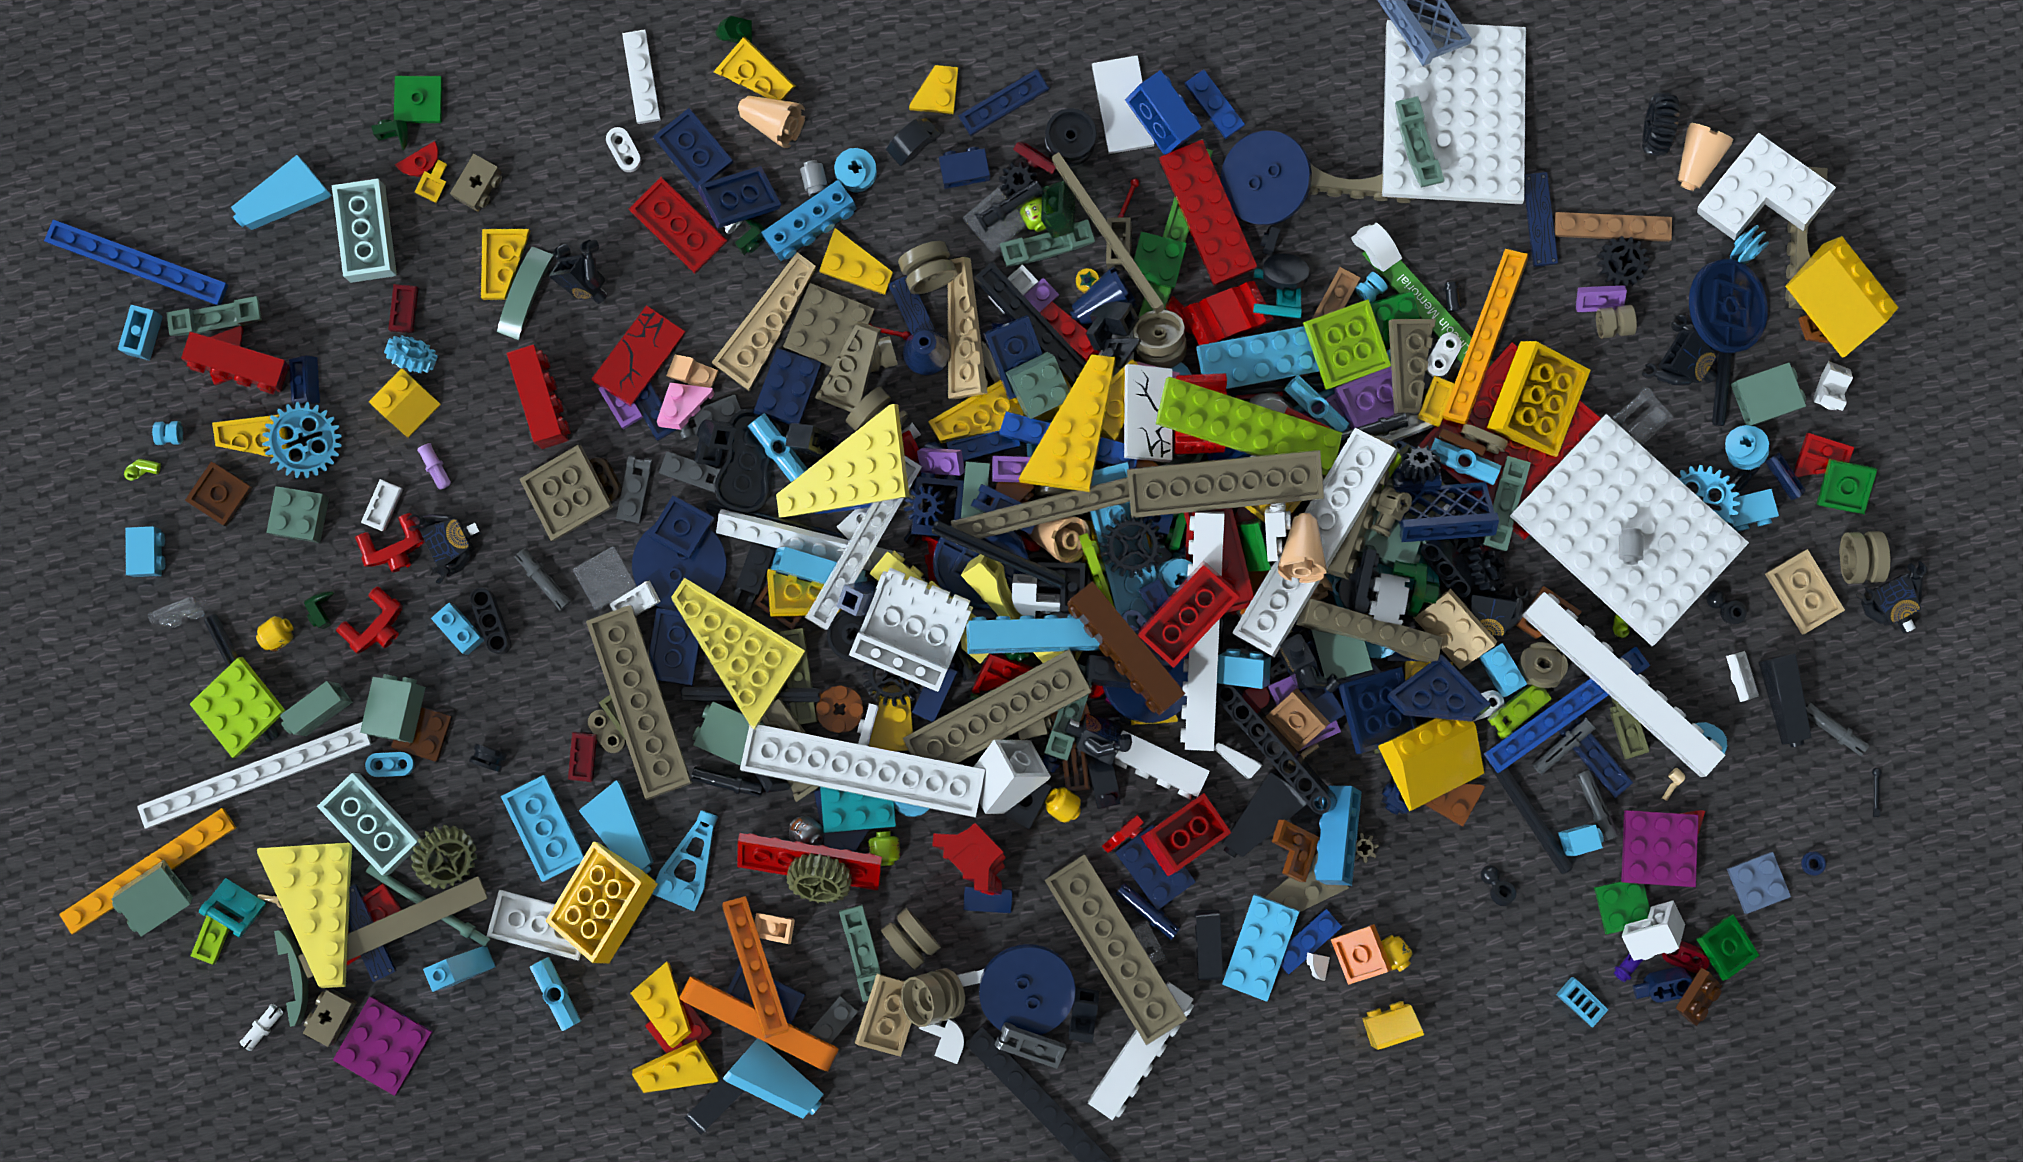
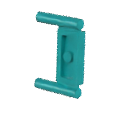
M1254 269L1253 278L1264 279L1263 269ZM1284 287V290L1276 288V306L1254 303L1253 313L1301 318V287L1295 290H1290V288Z

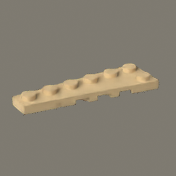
M797 252L712 361V364L750 391L816 270V266Z
M967 257L952 259L958 274L954 280L948 283L949 399H961L987 394L988 381L985 376L971 259Z

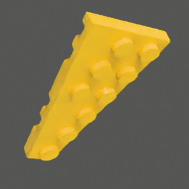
M1064 377L1065 382H1066V384H1067V386H1068V389H1069V391H1070L1072 387L1070 386V384H1069V382L1067 381V379ZM999 380L987 387V394L971 396L931 419L928 423L939 442L945 443L1000 431L1006 411L1022 416L1025 415L1016 397L1013 399L1007 398L1003 384ZM1061 405L1033 419L1040 421L1054 419Z

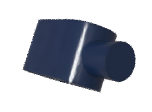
M1674 967L1649 973L1644 978L1643 983L1633 985V991L1636 999L1650 996L1653 1001L1661 1003L1682 998L1693 980L1685 968Z

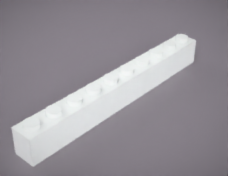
M1195 511V516H1190V530L1194 531V540H1189V554H1193V564H1188V577L1203 560L1222 576L1224 511ZM1219 620L1189 651V658H1184L1183 672H1188V682L1183 681V691L1186 693L1184 696H1187V705H1182L1181 719H1186V728H1181L1180 742H1185V750L1214 751Z
M1542 593L1522 616L1700 777L1707 776L1725 756L1721 752L1722 747L1713 739L1709 741L1703 735L1704 731L1697 724H1690L1685 719L1686 715L1676 706L1674 708L1666 702L1668 699L1663 693L1658 690L1655 692L1648 686L1650 682L1641 674L1636 675L1630 670L1632 666L1625 659H1618L1612 653L1614 650L1604 641L1602 643L1594 637L1596 634L1591 628L1586 625L1583 627L1576 621L1578 617L1569 609L1565 611L1559 606L1560 601L1554 595Z

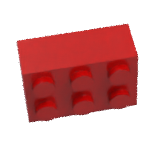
M1203 793L1143 834L1141 838L1166 875L1170 876L1228 836L1231 831L1205 793Z

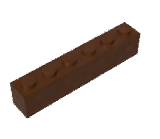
M1093 581L1068 601L1067 605L1069 606L1068 611L1075 619H1080L1088 636L1094 637L1099 642V648L1102 653L1113 659L1117 671L1121 675L1128 677L1131 681L1130 686L1137 694H1142L1147 700L1145 702L1147 707L1153 713L1157 712L1160 716L1186 694Z

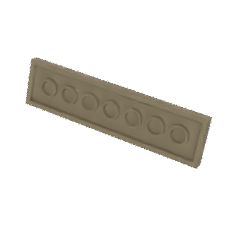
M1320 450L1127 469L1132 518L1133 516L1145 517L1324 499Z
M630 604L587 620L586 623L645 799L649 800L692 784L633 606Z
M1069 649L909 734L903 740L911 755L958 764L988 748L993 740H1003L1093 691L1086 681L1073 652Z
M1086 855L1081 856L1045 879L1046 884L1146 1045L1188 1020Z

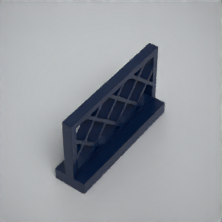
M1486 482L1395 489L1398 493L1405 492L1410 494L1413 499L1410 509L1404 513V516L1409 512L1418 517L1417 519H1405L1403 516L1402 520L1399 521L1401 542L1494 536L1497 533L1499 517L1498 513L1494 512ZM1471 491H1482L1483 496L1477 499L1469 493ZM1448 493H1455L1460 497L1454 501L1446 495ZM1431 494L1436 499L1431 503L1422 497ZM1466 499L1474 505L1468 509L1460 503ZM1443 501L1450 505V507L1445 511L1436 505ZM1417 502L1427 507L1423 513L1413 508ZM1480 507L1487 511V513L1477 514L1474 511ZM1454 509H1457L1465 515L1454 516L1451 513ZM1431 511H1434L1435 513L1441 515V517L1430 518L1427 515Z

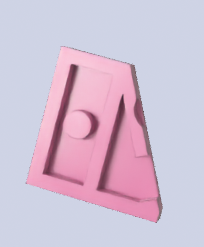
M670 383L657 419L658 426L681 430L689 422V419L701 410L700 405L707 398L711 399L714 396L713 388Z

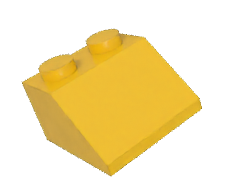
M400 369L369 401L376 410L407 438L441 405L404 369Z
M1400 1001L1389 1005V1010L1381 1012L1379 1008L1367 1012L1368 1016L1362 1019L1372 1047L1379 1050L1424 1035L1411 1005H1404V1002Z

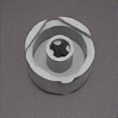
M1380 573L1379 577H1374L1372 591L1376 592L1375 601H1370L1368 615H1373L1374 620L1402 625L1403 620L1398 619L1399 615H1405L1409 588L1404 586L1405 582H1410V578Z

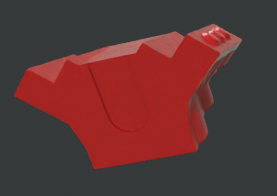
M1249 281L1238 287L1227 289L1182 309L1199 345L1226 341L1236 336L1245 337L1274 320L1272 315L1253 313L1254 303L1266 305L1255 281Z
M1226 373L1176 376L1178 380L1227 395ZM1173 430L1174 454L1225 452L1226 446Z
M976 823L957 835L933 833L932 846L944 850L943 858L950 860L963 873V879L974 882V890L988 895H1002V881L996 875L1005 868L1003 864L1005 860L1004 852Z

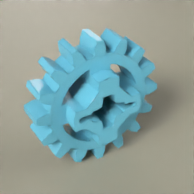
M403 335L400 338L397 336H393V339L389 338L384 351L387 354V359H393L392 364H396L401 369L407 368L409 372L421 373L423 370L428 373L429 370L434 369L438 357L435 355V350L429 349L430 345H426L421 340H414L413 337L409 338Z

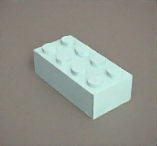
M379 179L332 185L343 277L352 283L397 276L385 185Z
M351 773L317 806L382 876L390 875L414 852L413 846L420 845L418 842L420 837L360 773Z

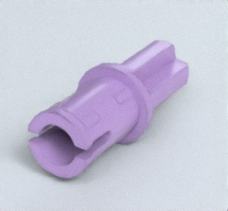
M431 443L419 447L417 451L426 465L425 470L430 472L438 489L448 487L451 481L442 466L443 461H439Z

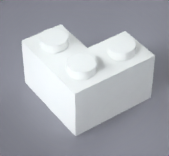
M1673 900L1652 906L1647 919L1626 924L1622 938L1634 961L1638 959L1647 960L1654 955L1660 953L1669 954L1679 949L1685 923Z

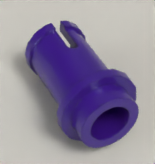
M1629 952L1620 966L1614 968L1615 972L1613 974L1621 981L1626 982L1627 979H1631L1630 975L1642 963L1643 959L1634 961Z

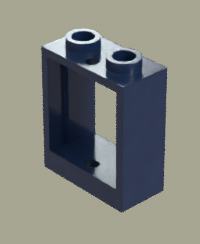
M921 473V477L915 478L914 490L918 495H920L918 488L922 484L956 487L954 520L961 519L964 481L958 480L959 476L944 475V479H937L935 474ZM915 516L912 519L911 534L938 536L932 533L933 526L916 525L918 517Z

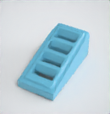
M1571 977L1556 994L1592 1028L1608 1011L1574 977ZM1577 988L1579 991L1570 1000L1568 996ZM1582 994H1584L1585 998L1578 1005H1576L1575 1002ZM1591 1000L1592 1004L1583 1012L1581 1009ZM1597 1006L1599 1008L1598 1012L1590 1019L1588 1015Z

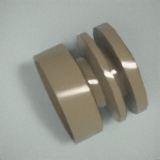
M881 387L875 388L851 411L846 419V423L856 432L884 410L889 404L891 397ZM905 410L899 412L901 428L908 418V413Z
M944 968L908 978L901 990V1001L907 1018L918 1027H926L939 1021H946L959 1016L965 1006V994L959 977L953 971Z

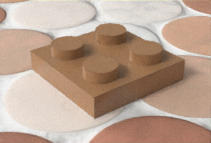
M1298 688L1266 716L1297 751H1300L1330 724Z

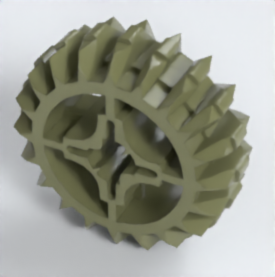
M443 824L441 830L434 827L431 834L425 831L426 837L424 839L418 838L420 845L413 846L415 854L411 855V860L413 861L412 868L416 872L415 875L424 884H430L433 888L439 885L445 889L447 883L454 887V881L463 882L462 876L464 874L470 876L468 868L475 867L473 860L477 859V855L474 852L476 851V846L472 843L473 839L463 829L458 830L456 826H452L449 829L447 825ZM440 852H442L445 855V857L448 860L447 862L444 860Z
M810 853L809 856L802 854L801 857H795L794 861L791 862L787 873V884H789V889L793 890V894L800 895L801 899L806 898L809 899V902L816 901L818 904L820 902L829 904L830 901L837 903L838 900H843L844 896L848 895L852 874H850V869L845 867V863H839L837 858L832 859L829 855L826 857L821 854L814 855Z

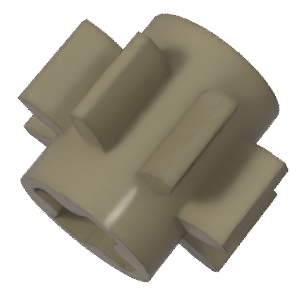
M1359 833V839L1356 842L1355 860L1362 857L1363 863H1367L1368 856L1376 857L1373 850L1379 846L1372 844L1373 836L1364 839L1363 833ZM1362 841L1364 845L1369 846V849L1365 850L1364 855L1362 851H1358V846H1361Z

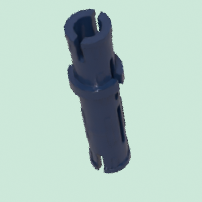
M1126 883L1116 892L1115 895L1119 896L1148 920L1152 928L1155 926L1170 940L1180 930V927L1164 916L1165 913L1162 910L1159 912Z

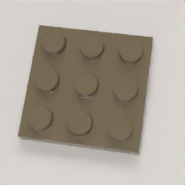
M810 283L783 348L833 367L855 325L859 321L869 325L875 309Z
M581 445L573 447L520 478L551 541H556L613 508Z

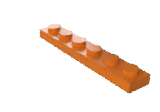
M745 896L723 902L722 907L764 1038L786 1033L789 1030L747 898Z

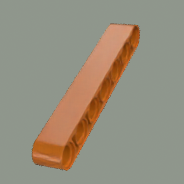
M689 977L679 997L683 1002L824 1071H829L839 1051L832 1044L787 1023L788 1032L764 1038L754 1006L695 977Z

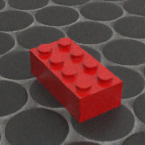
M191 331L189 332L181 357L187 363L186 366L190 367V370L203 374L207 370L214 377L226 381L228 377L234 378L237 384L250 388L254 384L257 385V388H260V391L273 395L275 391H282L289 365L283 359Z
M534 344L506 353L533 442L541 449H545L569 441L567 435L571 434L567 420L564 421L561 416V412H564L562 402L554 394V390H557V385L554 377L550 376L547 368H550L547 355Z
M1203 560L1138 630V636L1174 668L1240 598V593Z

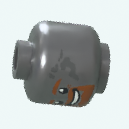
M801 816L791 822L789 826L791 842L800 841L815 846L822 844L824 829L813 818Z

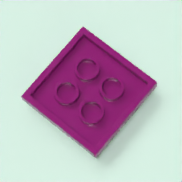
M1624 811L1621 882L1696 887L1698 815Z
M370 996L333 1061L396 1096L433 1031Z

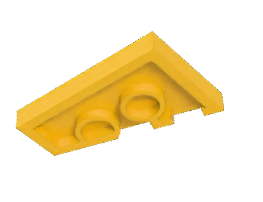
M482 229L481 298L483 300L507 299L530 234L529 229Z
M270 416L214 422L212 425L215 446L273 457V455H265V452L270 450V447L262 446V443L269 441V438L262 436V434L270 432L265 427V424H274V422L270 419ZM287 427L281 428L279 431L280 437L284 440H289ZM289 443L282 445V449L290 447Z
M768 569L767 581L770 616L807 615L824 584L813 581L810 583L797 579L796 576H785Z

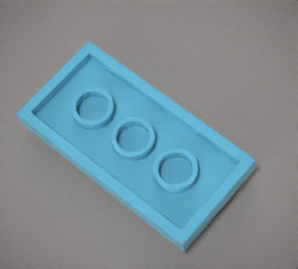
M546 775L501 796L542 882L581 863L584 854Z
M1254 894L1222 985L1268 1001L1300 910Z

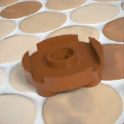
M841 685L824 691L821 694L820 702H817L816 705L817 718L821 725L827 730L836 733L849 732L856 728L862 719L864 711L860 696L853 689ZM844 703L846 705L844 708L846 713L843 716L841 714H834L836 710L835 704L842 705Z

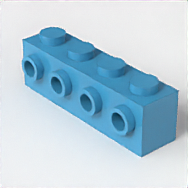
M837 180L761 233L781 262L784 259L793 257L801 247L812 244L821 233L831 231L840 220L850 218L857 208L853 199L839 180Z
M1328 786L1335 794L1337 804L1333 810L1324 813L1320 818L1321 833L1320 840L1317 843L1318 861L1314 872L1316 880L1326 885L1352 886L1362 792L1353 786ZM1322 796L1323 808H1327L1328 801Z

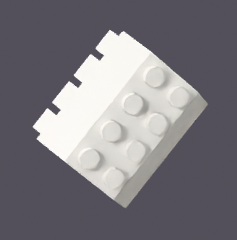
M889 568L888 572L883 571L876 587L877 590L849 655L938 692L973 607L969 606L970 600L955 594L953 599L949 598V591L934 585L929 590L926 588L927 582L912 576L905 580V573Z

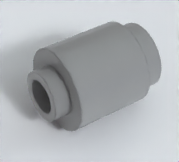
M810 160L805 162L804 166L800 168L804 188L809 196H815L828 186L822 163H817V160Z
M1638 528L1622 529V533L1619 535V559L1623 560V563L1627 565L1638 564V561L1643 560L1644 536Z

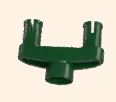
M1395 560L1393 575L1414 579L1411 597L1407 599L1405 615L1416 617L1424 602L1436 604L1439 583L1427 581L1428 564L1419 562L1413 564Z

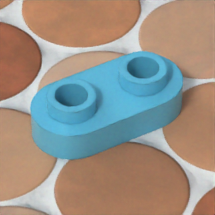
M406 752L374 753L367 758L365 767L367 772L374 777L406 776L414 770L415 760L411 754ZM403 759L407 762V766L404 769L399 766L400 761ZM378 761L383 763V767L380 770L376 768Z

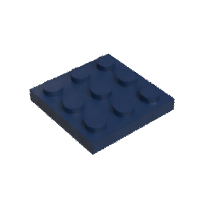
M1402 667L1341 683L1339 686L1356 754L1378 749L1379 745L1417 727L1415 716L1403 715L1387 699L1390 692L1405 682Z

